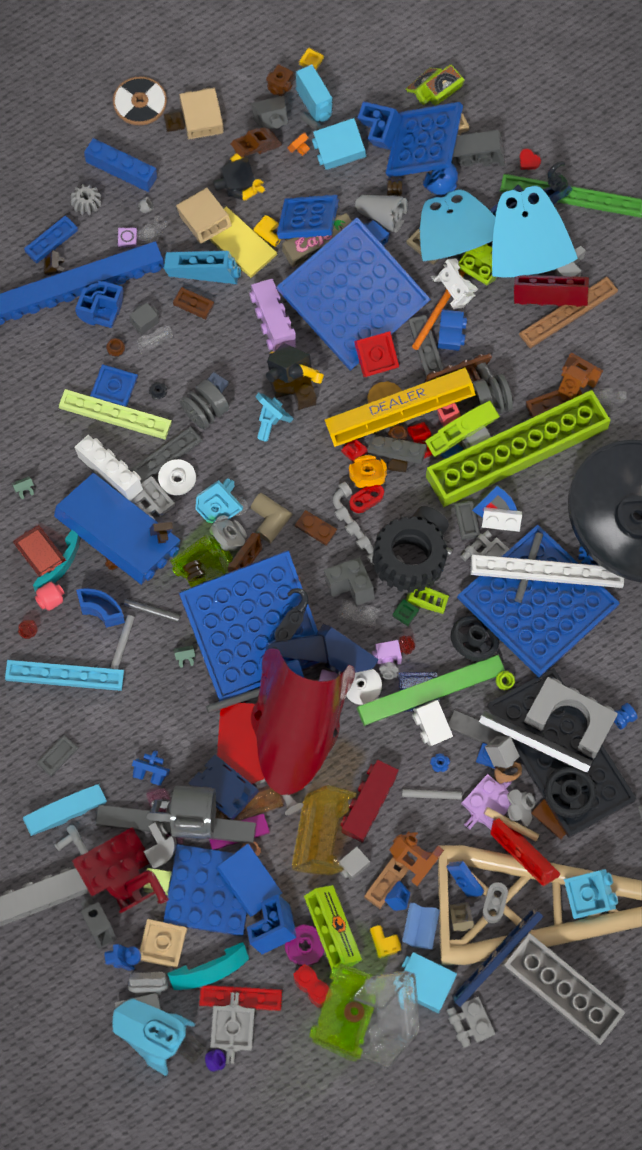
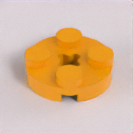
M361 456L355 459V463L350 464L349 476L355 482V486L359 488L381 485L385 482V477L387 476V466L382 459L381 461L377 460L376 456Z

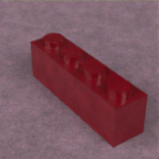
M515 276L514 304L588 306L589 277Z
M378 759L375 765H370L367 771V775H369L367 781H362L358 792H360L358 798H353L349 809H351L349 816L345 815L341 821V833L361 843L364 842L398 775V769Z

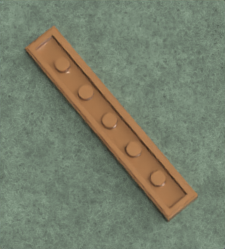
M606 277L589 288L588 306H561L520 332L519 336L529 348H532L616 294L618 289Z

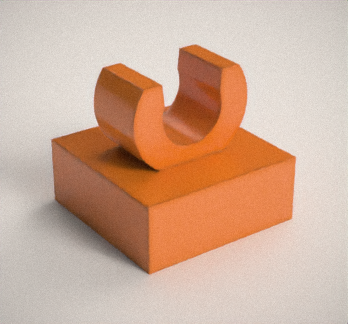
M303 133L287 149L291 153L297 149L303 156L310 150L308 145L305 144L309 139L308 136Z

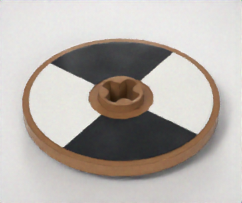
M135 77L124 81L116 89L113 97V105L117 115L125 122L133 125H146L156 121L165 111L167 103L166 94L162 86L146 77ZM143 98V102L137 103V99L140 100Z

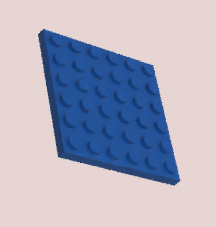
M358 218L353 220L276 287L281 295L350 371L360 363L354 341L389 331L393 334L431 300Z
M539 525L533 528L502 556L528 559L535 534L541 533L543 538L535 560L579 564ZM479 576L457 596L539 678L620 604L603 586L536 580L528 581L523 600L519 603L514 599L521 579Z
M288 550L178 592L219 701L260 686L262 658L266 652V645L275 640L274 632L286 613L301 602L300 594L293 593L291 596L287 595L291 589H302ZM308 604L305 608L303 622L292 638L316 635L318 632ZM297 659L301 670L320 663Z

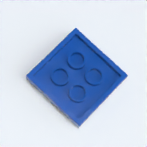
M338 195L286 198L277 231L278 239L332 235L339 202Z

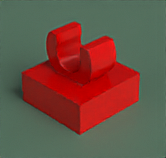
M357 439L350 441L341 449V452L353 463H355L356 458L364 456L368 452L367 448Z

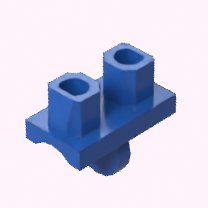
M154 750L152 755L145 753L143 759L150 761L149 763L139 759L133 760L134 778L144 780L146 771L153 772L150 782L161 785L165 776L169 775L170 769L155 765V763L162 765L164 759L158 758V751Z
M120 944L113 945V951L104 953L107 965L113 964L115 968H123L128 971L135 970L134 965L141 959V952L138 948H127Z

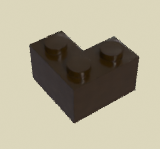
M302 376L290 383L280 379L270 382L275 398L293 394L298 410L316 406V394L310 377Z

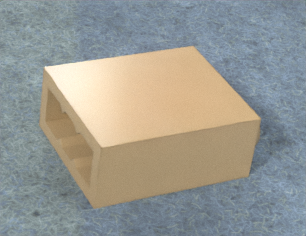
M205 88L201 91H188L180 94V103L188 139L223 133V123L215 88Z
M208 188L176 205L180 217L200 244L232 226L227 212Z

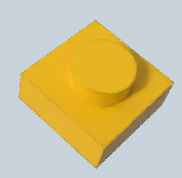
M308 48L300 59L299 65L303 67L313 65L315 70H317L323 61V55Z

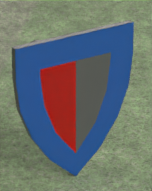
M498 485L472 509L482 518L484 507L517 511L512 497Z

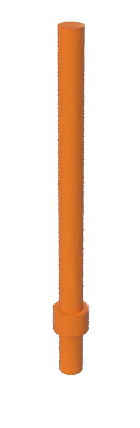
M460 269L458 270L460 276L463 277L465 272ZM447 289L413 343V349L418 350L451 297Z

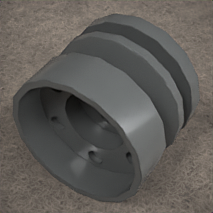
M498 374L495 378L493 376L489 377L488 385L484 379L472 382L476 395L472 396L471 399L475 408L491 401L498 414H503L504 410L505 412L512 411V394L503 374Z
M206 379L195 386L196 394L188 392L187 397L183 396L180 399V404L187 416L203 430L207 429L209 424L215 422L213 415L219 418L229 410L228 402L222 393Z

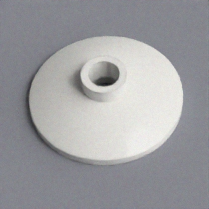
M178 459L171 460L161 467L158 481L165 492L171 495H183L189 492L195 485L196 473L188 462ZM176 477L181 478V481L175 482L174 479Z
M374 669L355 673L352 686L346 695L347 698L358 705L376 700L382 690L380 675ZM360 681H364L362 687H358Z

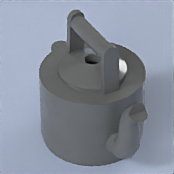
M175 785L174 791L170 794V800L152 801V807L147 814V819L169 822L172 837L213 838L216 819L215 788ZM167 808V813H161L159 809Z

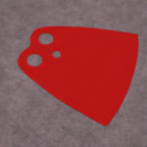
M237 703L220 709L217 756L253 784L264 779L259 763L257 737L251 724V713L256 704ZM261 710L254 714L256 720L261 718Z

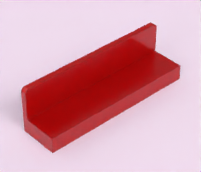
M500 818L493 821L490 834L542 886L560 877V872L519 832L509 828Z

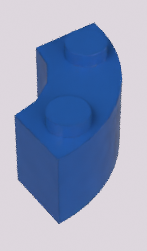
M95 589L76 590L83 615L98 617L103 621L106 628L125 623L120 606L111 596Z

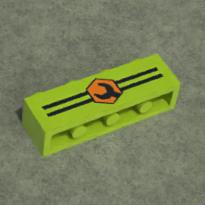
M334 886L316 888L304 896L332 971L346 969L362 961Z

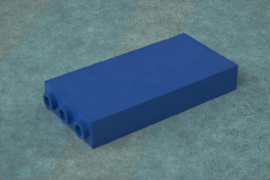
M92 473L56 505L54 514L56 519L69 529L75 531L79 537L141 585L146 580H151L155 575V571L162 569L167 564L170 557L174 558L180 550V539L171 532L168 534V541L166 543L158 544L157 535L151 536L149 529L158 522L95 473Z

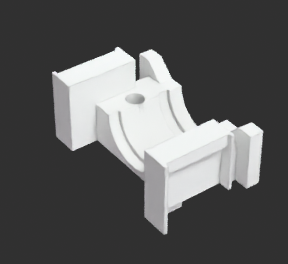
M447 259L444 269L438 275L431 277L434 282L442 281L454 300L450 304L453 309L464 308L475 297L473 292H476L478 288L460 276L458 272L460 267L457 259Z

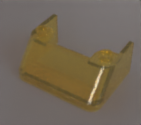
M326 785L305 796L292 861V869L294 871L333 875L344 870V867L339 866V861L333 855L338 820L344 814H347L349 809V803L347 802L349 799L356 797L355 792Z

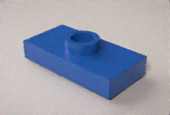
M464 861L449 862L446 868L466 896H481L484 890Z

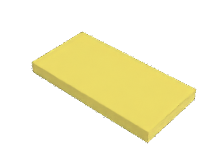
M225 207L224 210L227 212L232 226L209 240L221 251H229L238 267L252 278L277 256V252L228 207Z

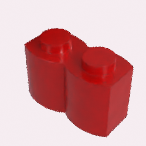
M302 965L293 974L296 986L307 993L309 1000L315 1006L321 1008L331 999L332 994L329 987L317 978L315 971L308 965Z

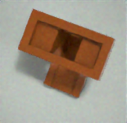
M571 353L562 368L561 376L564 378L558 391L573 399L577 396L581 387L585 388L586 385L594 388L604 370Z
M407 832L405 835H398L393 840L394 844L389 850L397 862L402 863L416 874L411 882L418 886L444 850L437 846L433 852L424 851L417 845L418 841L415 836L418 833ZM408 851L418 858L416 862L408 856Z

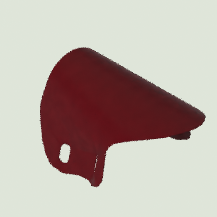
M270 648L263 655L259 696L251 713V724L257 737V750L262 774L266 783L276 793L290 795L302 790L322 767L339 735V718L346 695L355 677V668L349 665L336 679L314 681L303 678L291 671L282 658L279 649ZM261 710L262 716L259 720H256L254 714ZM336 727L337 735L333 737V733Z

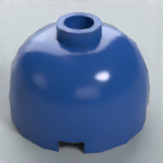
M452 163L450 168L434 170L431 174H426L423 186L436 195L452 192L457 187L458 171Z

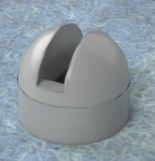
M148 197L142 199L138 204V207H141L139 210L142 213H149L154 210V206Z

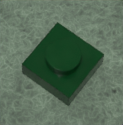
M403 599L392 614V617L409 626L419 613V609Z

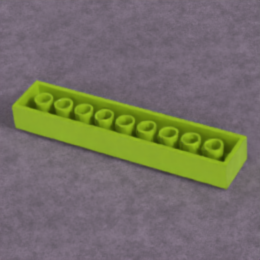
M590 390L427 467L426 478L444 508L607 430L611 420L593 390Z

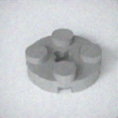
M219 516L210 527V533L220 543V547L224 551L240 550L247 537L245 529L236 520L232 522L228 520V516Z

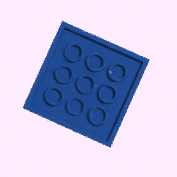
M460 102L400 112L399 114L402 118L391 146L385 174L388 177L450 168L463 105Z
M177 845L168 892L169 900L166 903L163 923L243 936L247 912L216 869L219 864L234 853Z

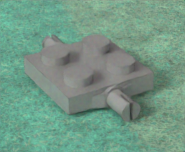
M231 993L230 1005L224 1007L213 1006L210 1048L227 1051L226 1064H229L230 1056L231 1064H234L235 1052L240 1050L252 1051L255 1009L238 1006L240 993H236L235 1001V993Z

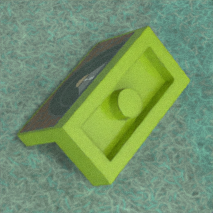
M452 65L439 72L424 84L425 88L432 95L431 103L437 106L460 89L464 79Z
M427 69L406 88V91L415 93L419 102L422 105H426L432 99V95L425 88L424 84L441 72L442 69Z

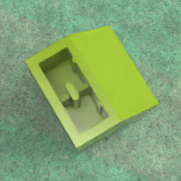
M486 244L467 251L458 263L460 270L485 285H489L497 278L492 276V248Z

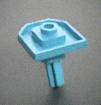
M258 393L255 397L263 407L259 421L262 422L257 438L262 441H268L272 424L276 425L279 420L290 423L294 418L281 407L283 403L274 397L272 399L265 394Z
M226 479L223 484L218 480L199 493L196 497L195 509L208 523H213L219 516H228V519L242 511L243 506L230 493L234 488V481Z

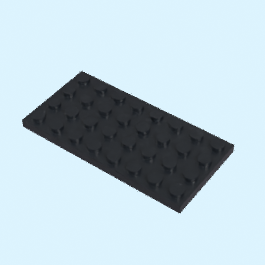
M553 668L544 673L540 678L536 677L487 704V707L491 714L592 760L588 772H586L593 779L596 786V799L592 808L584 815L574 818L563 817L551 809L569 839L636 802L637 799L603 745H601L595 759L577 750L587 730V719L581 710L573 706L558 707L551 713L542 731L524 722L547 677L558 679L564 685ZM511 738L520 756V761L546 801L544 791L550 775L560 768L574 766ZM570 774L563 775L555 781L559 785H563L567 780H576V776ZM588 786L581 787L582 792L578 798L579 803L583 806L589 798ZM566 789L568 795H575L572 789ZM559 794L552 795L560 807L567 810L570 809L569 804L561 801Z

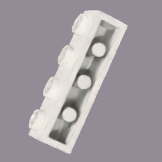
M87 435L75 446L78 457L129 501L143 490L140 476L135 471L131 472L122 460L118 461L111 450H105L97 438L93 439Z

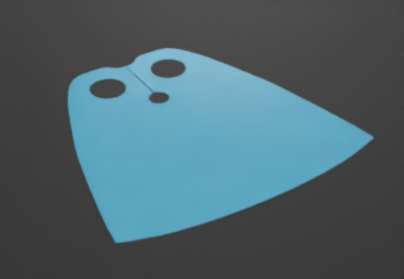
M527 187L523 192L515 190L506 191L501 195L497 206L493 231L492 276L515 277L534 275L560 268L578 259L561 217L547 194L540 187ZM537 193L539 202L537 204H530L528 201L529 194ZM509 197H514L517 200V206L514 209H510L506 205V200ZM524 210L528 212L527 217L522 216Z
M455 190L449 192L445 197H435L427 200L422 209L420 223L422 260L430 261L450 257L493 241L496 217L486 206L464 190ZM455 195L463 197L459 203H453L451 199ZM434 202H439L441 208L431 210L430 205ZM452 209V213H447V210Z

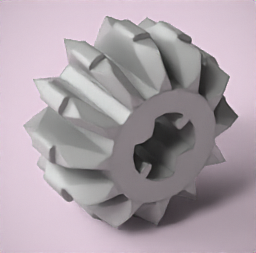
M82 184L81 189L76 187L75 192L71 194V205L76 212L80 211L82 215L85 211L89 215L91 210L97 212V207L101 206V194L98 193L96 187L92 189L90 184L88 187Z

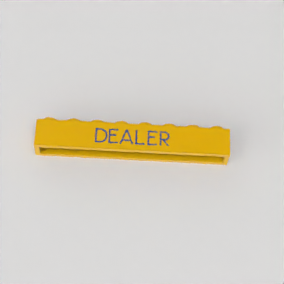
M466 368L330 417L325 419V423L333 445L336 447L475 396L476 394Z

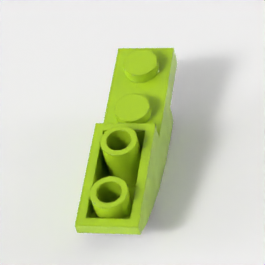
M488 401L447 424L425 442L433 456L438 457L466 437H471L500 416L492 402Z

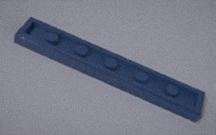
M535 907L531 909L452 995L454 1002L459 1007L466 1002L543 918V915Z

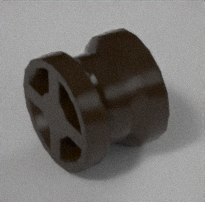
M387 179V196H402V179L397 181Z
M200 560L192 561L183 566L184 572L188 575V582L197 581L206 575L205 570L201 568Z

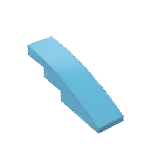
M99 784L42 807L24 816L23 820L32 836L62 825L72 818L81 816L88 810L105 804L107 800Z

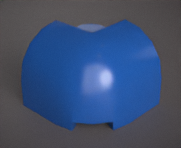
M98 281V283L91 284L87 288L85 287L75 308L77 316L87 324L93 326L98 324L112 328L121 310L123 287L103 281Z

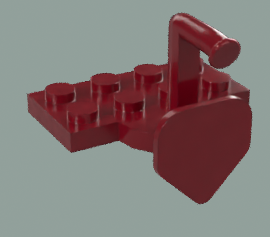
M133 827L72 860L90 895L94 896L107 889L116 898L121 908L119 910L120 914L156 894L158 898L157 903L159 904L169 900L155 873L151 870H147L142 874L139 873V869L150 862L144 853L145 848ZM150 883L154 891L142 897L139 892L140 888Z

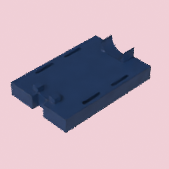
M214 754L204 765L206 770L203 773L198 772L189 782V785L215 788L216 803L223 807L221 808L216 804V808L229 819L234 820L259 791Z

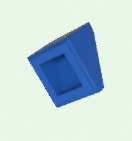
M398 881L386 896L385 902L395 911L407 909L410 892Z

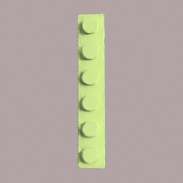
M66 389L59 404V409L165 440L172 424L171 420Z

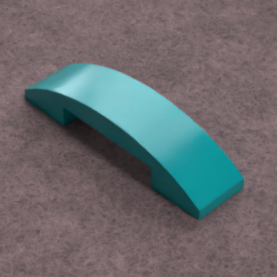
M71 530L65 538L68 548L60 558L61 561L55 565L51 573L46 571L41 573L33 584L35 592L48 582L55 584L71 566L80 543V537L75 531Z
M242 942L225 949L226 955L188 970L187 966H183L167 973L173 990L202 987L235 972L249 960L244 943Z

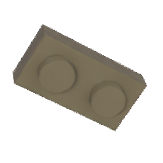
M469 902L449 905L454 931H466L469 928H474Z

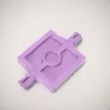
M487 774L461 803L471 815L464 825L471 830L478 821L491 830L494 819L485 815L484 810L486 807H489L505 815L511 804L507 798L509 792L506 788L513 781L500 784Z

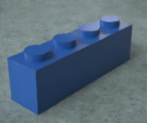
M94 138L84 151L86 163L149 192L157 179L155 167Z

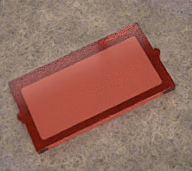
M40 525L28 532H24L22 536L12 541L38 577H41L50 570L53 571L55 567L66 561Z

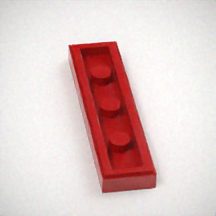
M205 985L200 988L199 1006L224 1007L230 1005L231 993H235L234 1001L236 993H240L238 1006L256 1010L281 1011L282 990Z

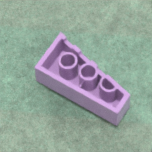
M273 279L252 284L249 296L251 302H255L257 306L255 313L257 318L262 320V324H260L263 335L267 334L268 340H266L269 351L273 350L275 352L283 343L295 348L296 334L294 329H291V322L289 317H286L283 303L279 304L280 296Z

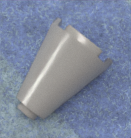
M361 195L355 203L358 213L370 220H374L391 232H398L404 222L401 218L403 213H407L408 206L407 199L402 196Z

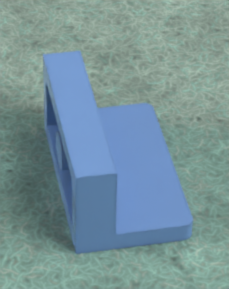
M410 903L402 941L414 948L432 949L440 910Z

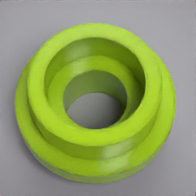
M501 671L497 674L496 685L498 688L509 690L513 687L515 678L511 672ZM503 677H506L507 679L506 684H503L502 682Z

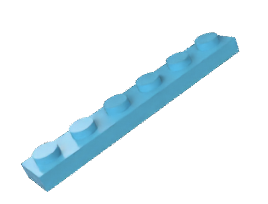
M7 660L5 674L6 681L122 691L124 670Z

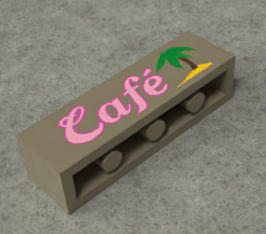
M347 213L335 217L333 232L330 236L286 239L282 243V251L291 267L294 268L305 263L348 226L352 221Z

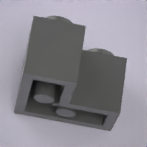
M360 557L324 569L325 582L332 597L350 591L356 606L374 600V588Z

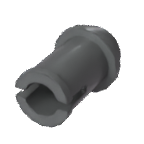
M486 362L476 367L479 375L486 381L487 385L489 377L493 376L495 378Z

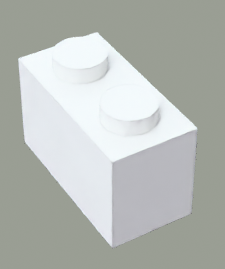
M433 700L413 709L415 713L413 714V719L416 725L421 727L422 732H420V736L424 743L432 746L453 737L438 700Z

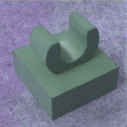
M29 476L11 483L14 491L18 492L21 499H24V490H29L30 494L34 495V491L31 488L33 482Z
M193 645L174 649L175 658L178 660L181 668L183 667L182 662L185 659H188L190 665L193 666L194 661L192 657H195Z

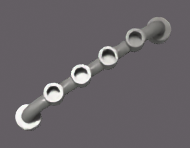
M344 481L338 485L339 490L333 496V504L337 509L334 514L339 521L345 520L347 523L345 529L350 536L355 534L358 538L355 541L361 551L366 549L369 553L366 557L373 566L375 565L372 563L374 547L367 536L363 534L356 521L352 519L345 506L340 502L343 495L347 498L353 494L348 484ZM397 555L396 558L404 563L403 559Z

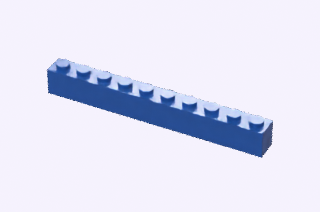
M156 241L1 293L0 325L10 319H20L28 313L35 314L40 309L46 307L53 308L63 301L71 302L75 297L81 295L85 287L87 288L91 284L98 283V281L120 285L128 279H138L146 273L159 272L161 268H164V263Z

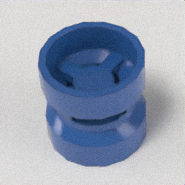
M628 703L622 705L621 710H615L618 715L614 723L620 730L625 728L627 723L638 719L635 710Z

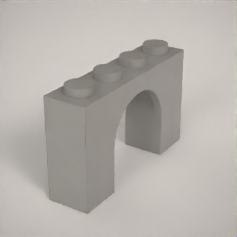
M547 677L524 722L542 731L551 713L558 707L573 706L578 708L587 719V730L577 750L595 759L618 713L609 706H602L597 703L592 697H585L579 694L580 692L577 689L562 685V682L558 679Z

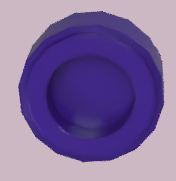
M217 1049L206 1053L205 1063L210 1071L224 1069L226 1057L221 1050Z

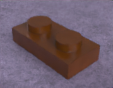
M181 287L173 301V305L206 320L214 306V301Z
M306 510L295 524L296 528L326 546L337 532L336 528Z

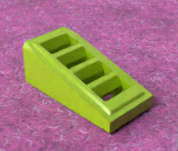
M425 587L423 591L419 592L418 589H415L414 593H408L406 601L414 606L443 614L449 596ZM415 591L418 592L417 598L414 597ZM423 593L426 594L424 601L421 600ZM430 596H434L432 604L428 603ZM438 598H441V602L438 607L436 606V602Z

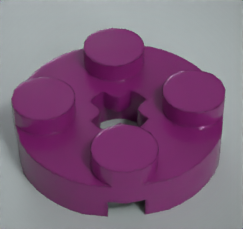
M310 925L296 927L297 938L285 943V952L289 960L298 966L304 964L312 966L318 963L325 950L317 929ZM303 941H307V944L311 945V948H307V951H303L299 947V944H303Z

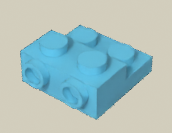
M606 869L564 879L574 919L616 909L615 905L618 904V898L615 893H612L610 885L613 884V879Z

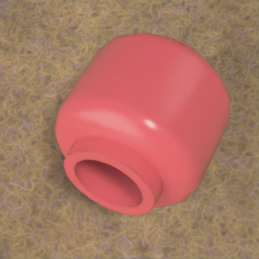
M48 582L36 590L37 596H35V600L42 610L50 611L63 603L62 595L65 593L59 584L55 585L52 582Z

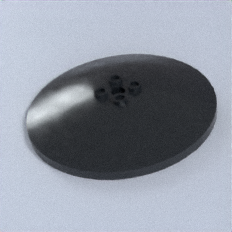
M623 440L599 448L581 464L570 485L568 513L575 536L588 555L609 572L636 582H642V520H636L633 516V513H638L642 517V440Z

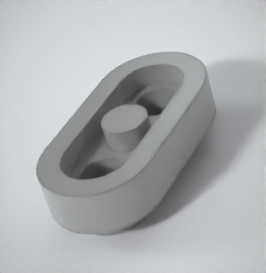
M493 883L488 888L483 908V917L489 923H497L503 916L508 889L502 883ZM499 892L501 896L495 897L494 893ZM490 911H495V912H496V915H495V916H491V915L489 914V912H490Z

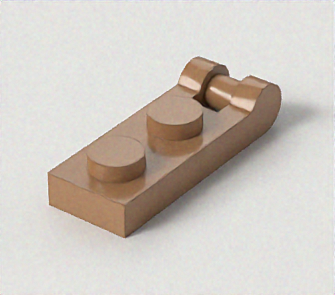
M392 858L364 898L381 909L385 904V898L398 881H402L410 869ZM395 865L402 868L400 872L394 869Z

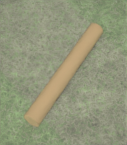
M486 807L484 810V814L492 819L500 818L509 828L534 841L538 839L539 834L512 821L489 807Z

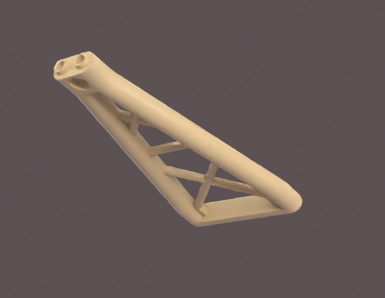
M463 845L439 846L444 850L438 858L441 965H467L485 961L507 936L468 944L488 923L482 917L474 925V928H471L460 940H449L448 869L446 866L449 862L464 861L466 866L520 876L516 883L508 890L506 904L530 879L535 878L512 855ZM551 863L560 872V877L550 882L553 888L554 926L531 930L529 933L543 945L550 947L642 927V907L623 911L614 909L608 911L609 914L600 915L601 913L589 915L585 919L562 924L560 885H565L564 879L596 871ZM474 875L484 890L483 894L487 896L488 887ZM611 875L613 879V884L610 885L612 893L621 897L642 900L641 880ZM505 904L503 913L517 926L522 919ZM490 911L489 914L495 916L496 912Z

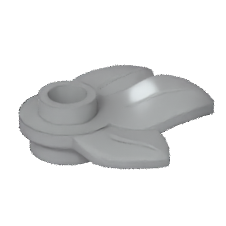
M517 789L510 791L507 794V798L511 803L508 807L509 818L512 821L521 819L525 827L529 826L532 821L531 809L535 806L533 795L527 792L521 793Z

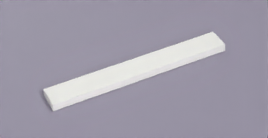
M484 555L471 556V575L623 588L624 578L609 572L599 565Z

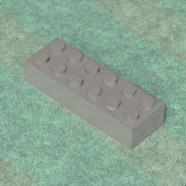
M530 933L524 937L501 964V966L596 1044L601 1045L626 1013Z

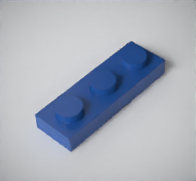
M65 215L26 246L24 250L38 263L52 250H55L75 234L78 228Z

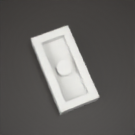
M484 507L482 527L520 532L522 512Z

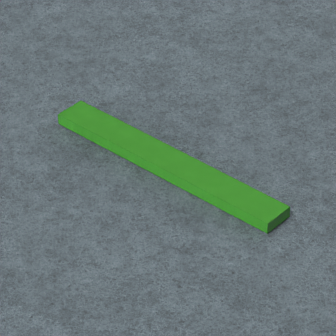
M503 174L500 192L511 191L518 184L523 190L531 186H538L541 189L550 186L545 181ZM572 187L571 193L558 201L559 203L642 218V199Z
M499 655L485 661H480L357 707V711L363 725L366 726L495 678L499 672L505 671Z

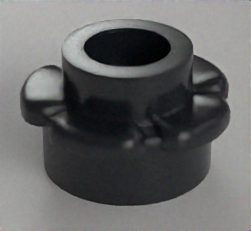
M155 382L149 388V394L154 399H162L167 394V387L165 384Z

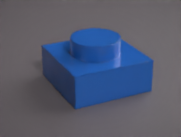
M482 743L476 762L494 769L495 767L485 749L487 744Z

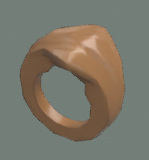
M514 762L508 768L495 767L494 776L496 781L501 784L516 780L522 774L521 764ZM508 768L518 769L512 776L503 773Z

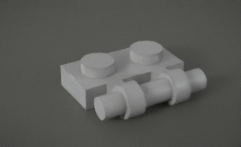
M152 476L141 483L143 490L131 500L133 504L153 519L152 514L154 512L161 517L175 507V503ZM143 500L149 503L150 506L148 508H145L141 503Z
M487 530L480 534L471 546L468 545L460 557L464 561L472 555L502 557L509 548L497 537L490 542L488 539L492 534ZM484 546L485 549L479 554L477 550Z
M479 996L465 1002L460 1007L462 1010L460 1014H457L454 1007L447 1010L450 1016V1024L454 1025L458 1034L456 1037L458 1042L461 1041L463 1048L471 1046L468 1039L471 1036L478 1043L495 1035ZM466 1019L470 1030H464L461 1020Z

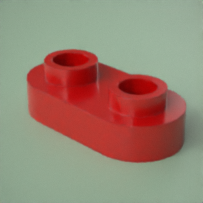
M381 485L367 486L358 491L350 498V509L355 513H363L378 504L384 497L383 487ZM376 492L378 496L373 497L371 493ZM361 502L362 506L358 507L355 504Z

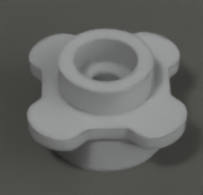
M386 662L379 667L381 671L379 672L380 677L385 679L398 677L397 672L399 669L396 664Z

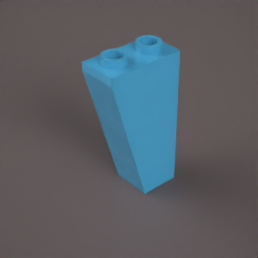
M229 251L166 252L164 270L169 277L237 284L238 278L241 276V269Z

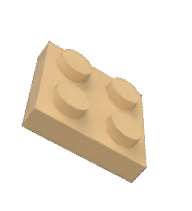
M147 919L140 947V960L178 969L187 928Z

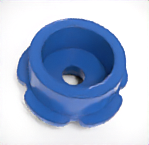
M438 753L435 757L431 758L430 763L434 771L445 772L449 768L450 760L444 754Z

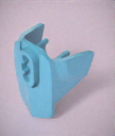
M135 999L121 1004L114 1010L113 1032L127 1041L144 1058L147 1065L165 1076L168 1074L166 1059L175 1055L186 1035L185 1026L194 1027L196 1024L178 1014H168Z

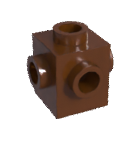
M278 64L274 71L270 72L267 76V89L274 95L284 96L293 86L294 72Z

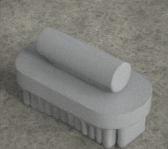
M133 972L130 974L128 989L131 992H135V996H145L154 993L161 995V991L168 988V980L163 972Z

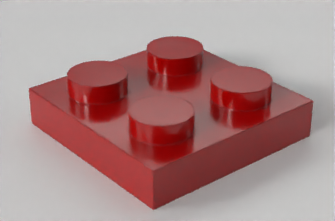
M390 331L354 341L363 377L399 368Z

